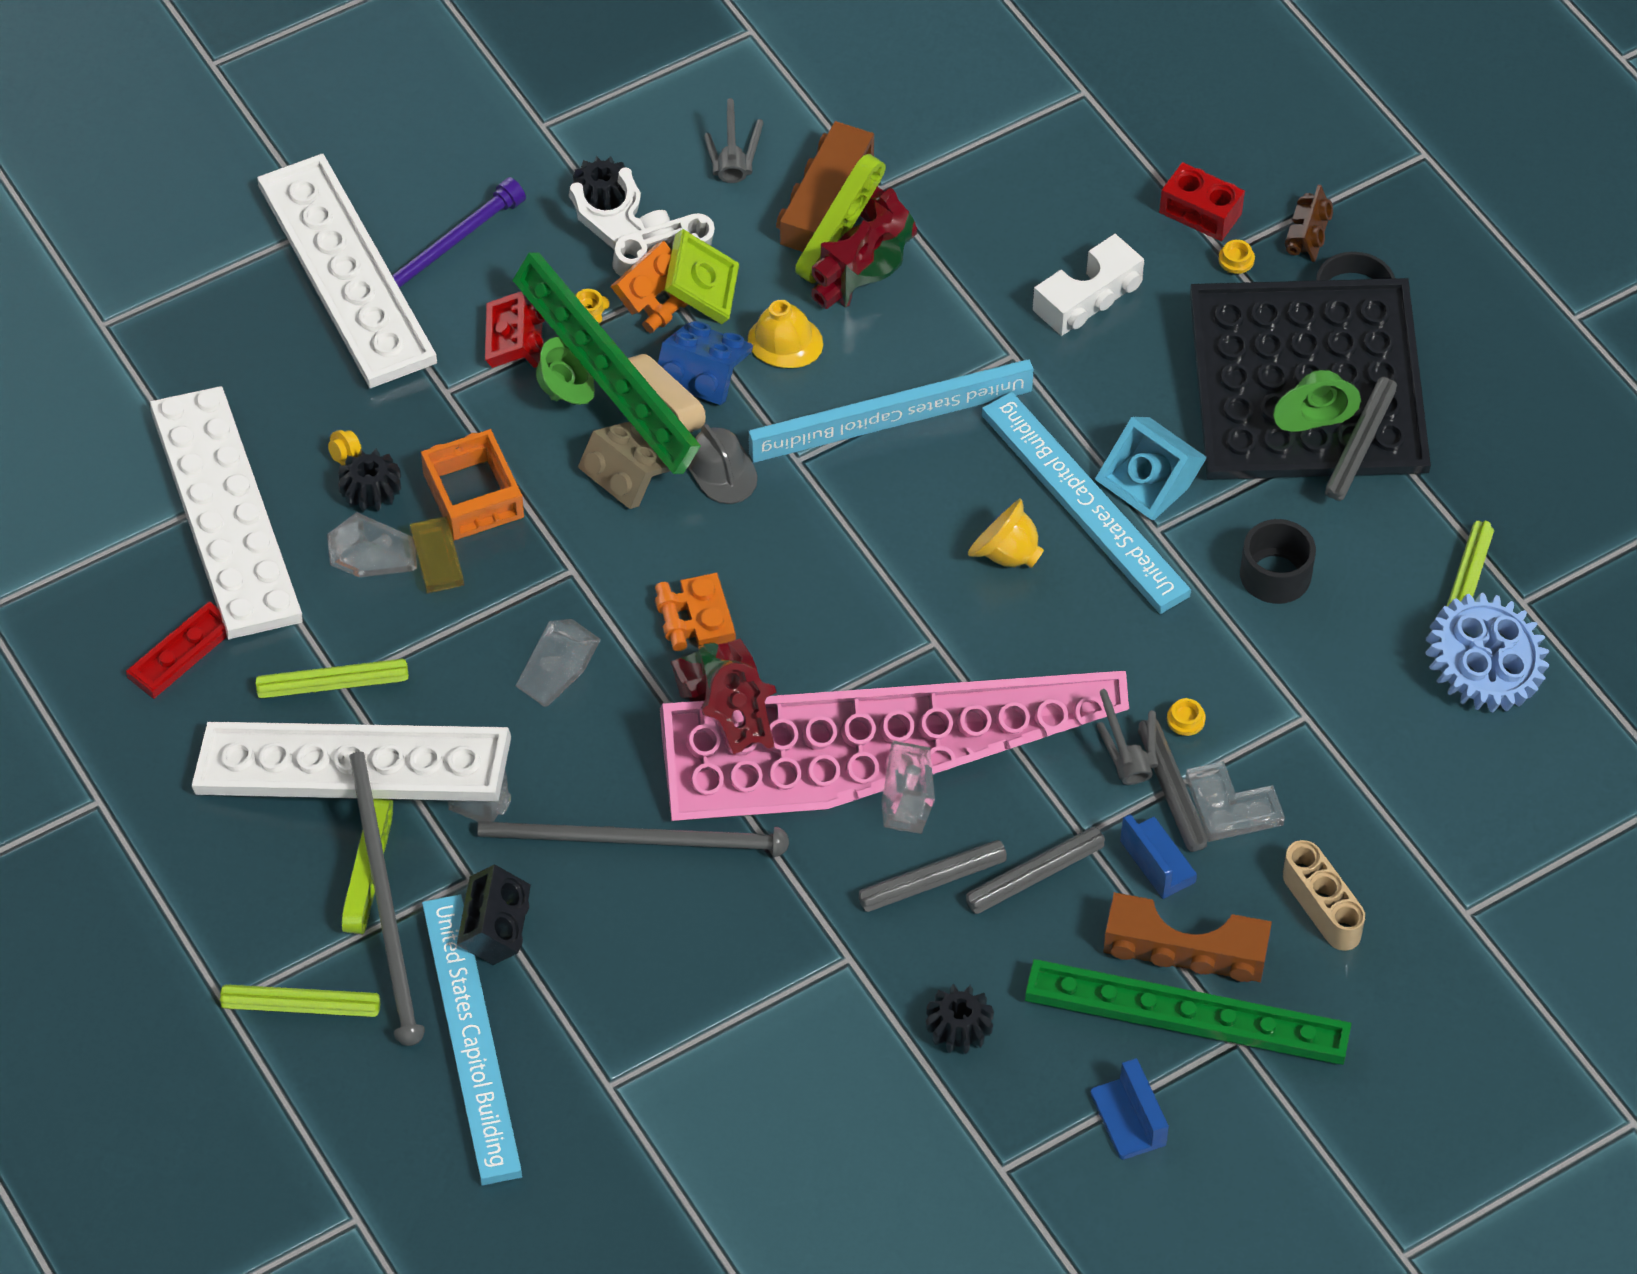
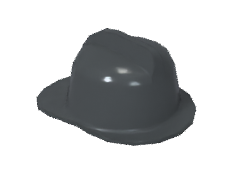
M708 424L703 425L701 432L695 438L701 447L688 466L689 471L701 490L710 499L725 504L744 501L752 495L757 487L758 475L753 463L740 445L737 436L730 430L717 427L710 428Z

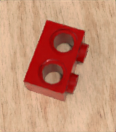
M1182 162L1161 191L1159 213L1222 242L1242 214L1245 190L1238 188L1230 182L1216 178L1202 169Z

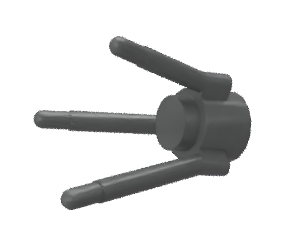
M732 98L727 100L728 146L724 147L718 156L711 134L706 133L704 138L713 163V175L719 176L722 181L727 183H738L744 180L747 175L752 174V162L761 135L763 120H757L747 154L745 155L742 149L736 146L735 111Z
M1105 689L1100 690L1103 706L1119 752L1104 723H1097V728L1117 768L1119 779L1126 785L1139 784L1149 780L1153 775L1151 768L1159 765L1156 757V712L1151 710L1148 713L1147 753L1142 750L1140 745L1127 746L1108 692Z

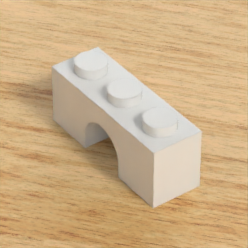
M1113 234L1088 251L1086 274L1091 280H1075L1061 269L1034 287L1033 311L1061 336L1073 328L1078 329L1089 317L1100 310L1108 309L1116 299L1126 292H1133L1139 287L1143 280L1144 258L1119 236Z

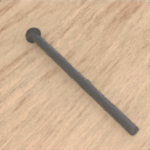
M354 752L349 755L395 1002L401 1027L394 1031V1036L400 1044L413 1046L422 1040L425 1027L415 1022L364 752Z
M478 822V837L773 849V857L784 854L789 846L787 833L779 827H774V834L763 835L737 832L619 828L615 826L596 827Z

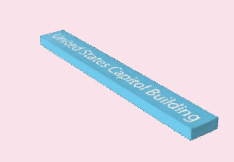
M1030 359L752 429L749 431V455L752 462L755 463L993 402L1011 391L1016 396L1032 392L1034 368Z
M1012 391L982 408V417L1159 614L1190 597V587Z
M462 895L424 901L422 905L481 1185L522 1178L521 1165L475 955L457 946L464 908Z

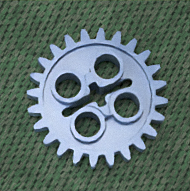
M1481 593L1475 601L1470 594H1466L1461 602L1455 598L1448 607L1444 606L1431 623L1430 628L1432 631L1426 637V641L1432 645L1426 651V655L1436 659L1429 666L1430 670H1441L1442 674L1437 679V682L1444 683L1448 681L1451 684L1447 692L1449 695L1456 691L1462 693L1460 703L1464 704L1471 698L1474 699L1476 710H1479L1484 703H1487L1490 712H1494L1499 705L1505 711H1509L1514 704L1520 707L1527 698H1531L1546 677L1543 673L1549 667V664L1543 661V659L1549 653V650L1538 647L1545 639V636L1533 634L1532 631L1538 625L1537 622L1526 624L1524 618L1527 611L1524 610L1518 614L1514 613V602L1511 601L1506 607H1503L1498 595L1489 603L1484 593Z

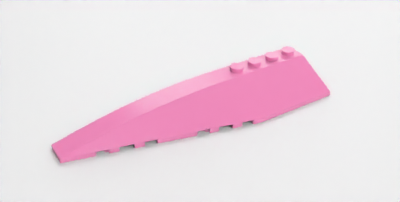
M1126 671L769 696L765 700V707L775 747L767 749L761 743H751L742 752L732 754L728 749L717 720L702 714L701 706L705 701L665 703L660 707L671 821L828 810L1105 718L1107 715L1100 696V690L1102 689L1108 692L1115 714L1129 709ZM735 710L732 715V721L736 727H741L744 722L740 710Z

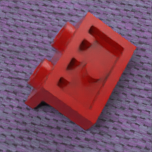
M521 291L488 302L486 305L485 361L492 368L521 358H525L533 368H536L539 364L540 353L544 344L542 323L545 319Z

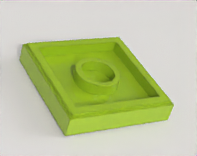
M682 229L675 234L665 291L718 323L723 324L730 318L739 263Z

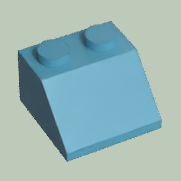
M1131 417L1095 480L1149 519L1155 520L1190 487L1207 457L1152 418Z

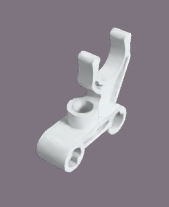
M622 168L619 171L618 183L625 191L626 199L621 206L613 210L604 211L591 206L584 197L583 185L581 183H573L570 186L569 198L575 206L578 220L614 249L613 269L619 276H622L659 242L665 241L672 250L675 234L682 229L710 246L712 244L715 230L714 223L704 214H691L670 221L667 211L656 210L647 213L641 218H636L635 214L639 207L641 192L637 188L632 177V171L629 168ZM631 254L634 255L636 258L629 259L626 258L624 255Z

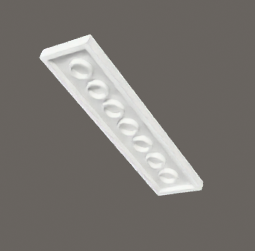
M324 154L257 177L261 192L369 388L437 364L434 349Z
M220 386L150 401L151 413L216 605L220 611L222 623L224 622L228 640L302 623V612L223 387Z
M207 722L192 788L196 795L357 798L349 755L354 752H364L373 799L499 801L511 734L508 727Z

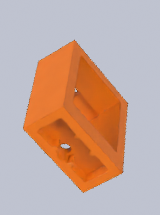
M491 429L480 433H471L464 438L446 444H438L430 449L421 451L423 475L454 541L524 518L522 494ZM488 461L501 490L452 505L440 476Z

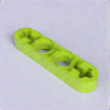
M866 154L856 163L801 254L795 267L797 275L811 284L817 282L812 276V266L821 260V243L838 242L854 226L885 173L886 165L871 154Z
M373 799L384 854L392 823L393 800ZM362 831L343 909L342 931L363 935L366 931L375 890L371 879L364 832Z

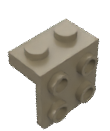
M630 422L594 430L578 465L580 470L629 509L639 507L652 476L670 471Z

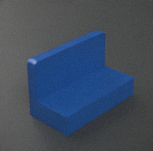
M1131 814L1123 817L1120 842L1162 899L1196 883L1197 873L1155 816L1140 824L1136 822Z
M1138 1059L1123 1062L1120 1079L1091 1089L1092 1100L1121 1160L1166 1146L1169 1125Z

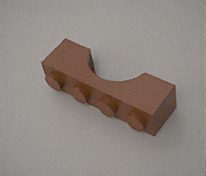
M1114 892L1105 932L1103 953L1111 954L1123 960L1133 958L1149 961L1160 967L1175 966L1191 969L1198 974L1206 975L1213 973L1229 976L1240 982H1261L1272 921L1232 914L1227 922L1215 931L1198 935L1186 934L1171 928L1161 919L1156 911L1153 899Z

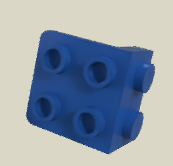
M693 321L686 323L662 342L658 364L693 396L722 405L727 398L733 368L752 353L753 344L744 341L741 335L735 333L723 334L711 330V327L706 323Z

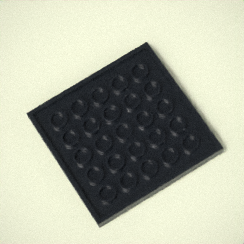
M1408 278L1191 284L1190 301L1204 454L1207 457L1205 460L1207 479L1332 476L1372 391L1381 377L1394 380L1397 383L1396 392L1356 475L1429 473L1431 462ZM1330 370L1338 374L1344 381L1353 384L1359 390L1361 398L1359 409L1344 422L1296 432L1282 430L1275 423L1273 413L1281 397L1294 389L1304 376L1313 371Z

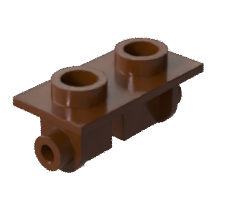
M1321 185L1317 186L1315 195L1305 193L1298 199L1292 219L1296 225H1290L1285 240V247L1289 254L1299 255L1300 252H1308L1312 262H1316L1319 249L1324 245L1325 229L1328 221L1333 216L1332 202L1330 199H1327Z

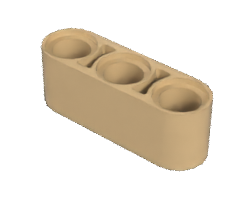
M647 354L628 358L689 432L702 428L705 424L706 415L703 405Z
M1299 840L1292 843L1286 851L1283 879L1285 884L1333 948L1343 951L1354 949L1362 937L1365 922L1363 907L1317 845L1307 840ZM1296 864H1304L1308 867H1300ZM1322 893L1329 895L1330 897H1322L1318 894ZM1340 923H1346L1352 927H1344Z

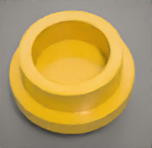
M1231 240L1220 250L1218 260L1220 266L1227 272L1241 274L1253 267L1255 255L1247 242Z
M337 430L333 432L328 444L331 457L342 466L346 465L347 455L357 458L360 449H362L358 437L350 430Z
M1180 699L1167 712L1168 726L1179 735L1190 736L1197 734L1205 725V712L1201 705L1193 699Z

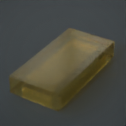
M447 516L410 524V531L427 593L464 586V579Z

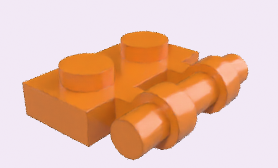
M665 241L657 243L610 286L631 315L639 313L642 309L645 310L649 317L642 325L649 333H653L658 327H665L672 320L673 313L680 307L685 308L688 305L668 293L670 298L663 304H660L655 298L665 289L672 250Z
M717 573L680 580L682 593L678 594L671 592L668 582L656 584L655 591L657 597L655 598V604L658 612L663 614L665 621L663 631L666 639L671 641L674 651L686 649V639L693 637L696 638L698 646L709 643H728L736 640V632ZM687 610L690 620L684 621L680 619L678 612Z

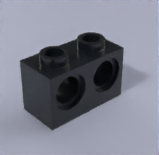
M495 864L470 876L457 946L492 965L518 954L523 943L522 932L525 916L529 910L528 899L531 884Z

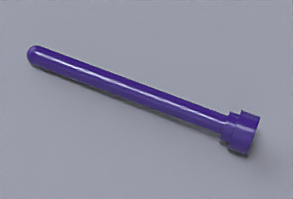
M508 177L497 185L496 191L493 193L494 197L392 275L398 287H402L501 209H514L525 201L526 195L520 184L513 178Z

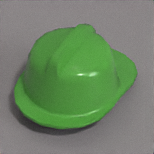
M560 337L550 338L542 346L540 361L536 369V378L540 388L554 401L561 399L578 405L589 403L594 397V378Z
M1330 370L1313 371L1304 376L1294 389L1281 397L1273 413L1275 423L1282 430L1296 432L1344 422L1359 409L1361 402L1359 390L1353 384L1344 381L1338 374Z

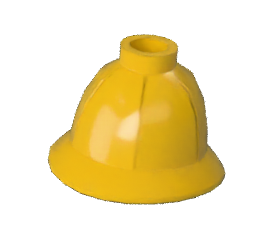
M776 300L771 303L748 334V342L753 344L752 353L761 361L776 367L798 368L809 365L817 360L823 349V338L817 327L807 319L800 309L786 300Z
M1021 498L1007 508L976 539L968 551L969 557L986 556L993 562L1006 567L1015 568L1023 564L1030 568L1034 566L1044 549L1038 546L1036 526L1024 512Z

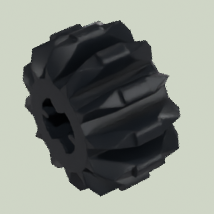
M596 155L593 163L583 160L581 168L575 169L573 183H581L583 185L584 197L594 208L604 211L615 209L621 206L626 199L625 191L618 183L619 171L622 168H626L624 162L614 163L612 156L606 161H601Z
M377 448L371 454H365L360 449L357 458L347 455L346 465L340 466L338 472L340 481L338 483L339 492L342 494V497H346V502L350 507L359 504L364 513L369 506H374L379 512L381 503L392 505L394 495L400 494L401 471L398 464L393 463L390 453L380 456Z
M953 983L950 987V994L938 990L935 995V1001H931L927 1005L926 1014L928 1018L926 1019V1029L929 1033H933L932 1040L935 1045L946 1042V1049L949 1053L954 1050L955 1046L961 1047L965 1054L970 1050V1044L981 1048L985 1037L992 1034L993 1023L991 1020L994 1018V1010L991 1005H987L985 993L973 996L971 985L963 992L959 991Z

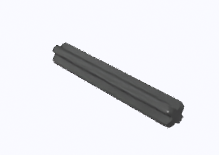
M1386 377L1378 379L1326 486L1325 494L1329 498H1333L1336 501H1341L1345 498L1396 392L1397 383L1394 380H1389Z
M1143 720L1139 723L1138 733L1147 752L1148 720ZM1156 720V757L1159 765L1154 768V771L1187 849L1190 852L1203 850L1207 847V835L1158 720Z
M1091 827L966 894L968 907H970L974 914H979L1102 849L1105 841L1103 834L1097 827Z
M995 840L866 887L859 891L860 904L864 911L870 912L1006 861L1007 853L1005 847L1000 840Z

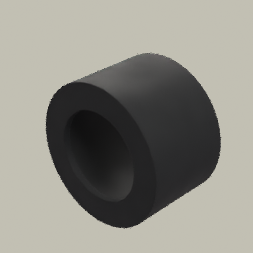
M1284 519L1266 520L1254 526L1245 538L1240 567V578L1245 589L1255 598L1273 604L1288 603L1300 598L1308 590L1312 579L1316 545L1311 534L1301 525ZM1279 556L1291 561L1297 570L1287 573H1276L1262 568L1257 563L1266 557Z

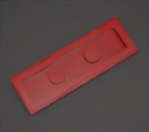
M210 601L207 602L127 669V678L155 699L227 637L224 622L222 623L218 607Z

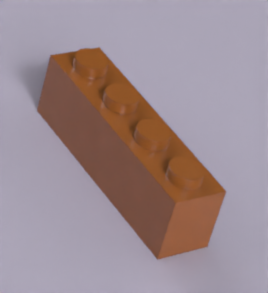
M835 121L829 133L822 134L818 144L817 155L815 158H809L801 184L796 183L793 187L788 208H782L778 215L776 228L780 229V245L804 251L856 163L866 154L874 156V133Z

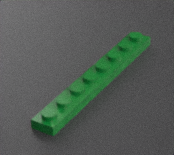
M529 252L512 281L673 474H684L701 445L542 255Z
M1033 959L1025 995V1001L1340 1065H1344L1352 1024L1351 1022Z

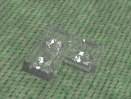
M1224 761L1186 770L1185 778L1208 842L1284 825L1285 816L1273 785L1235 793Z

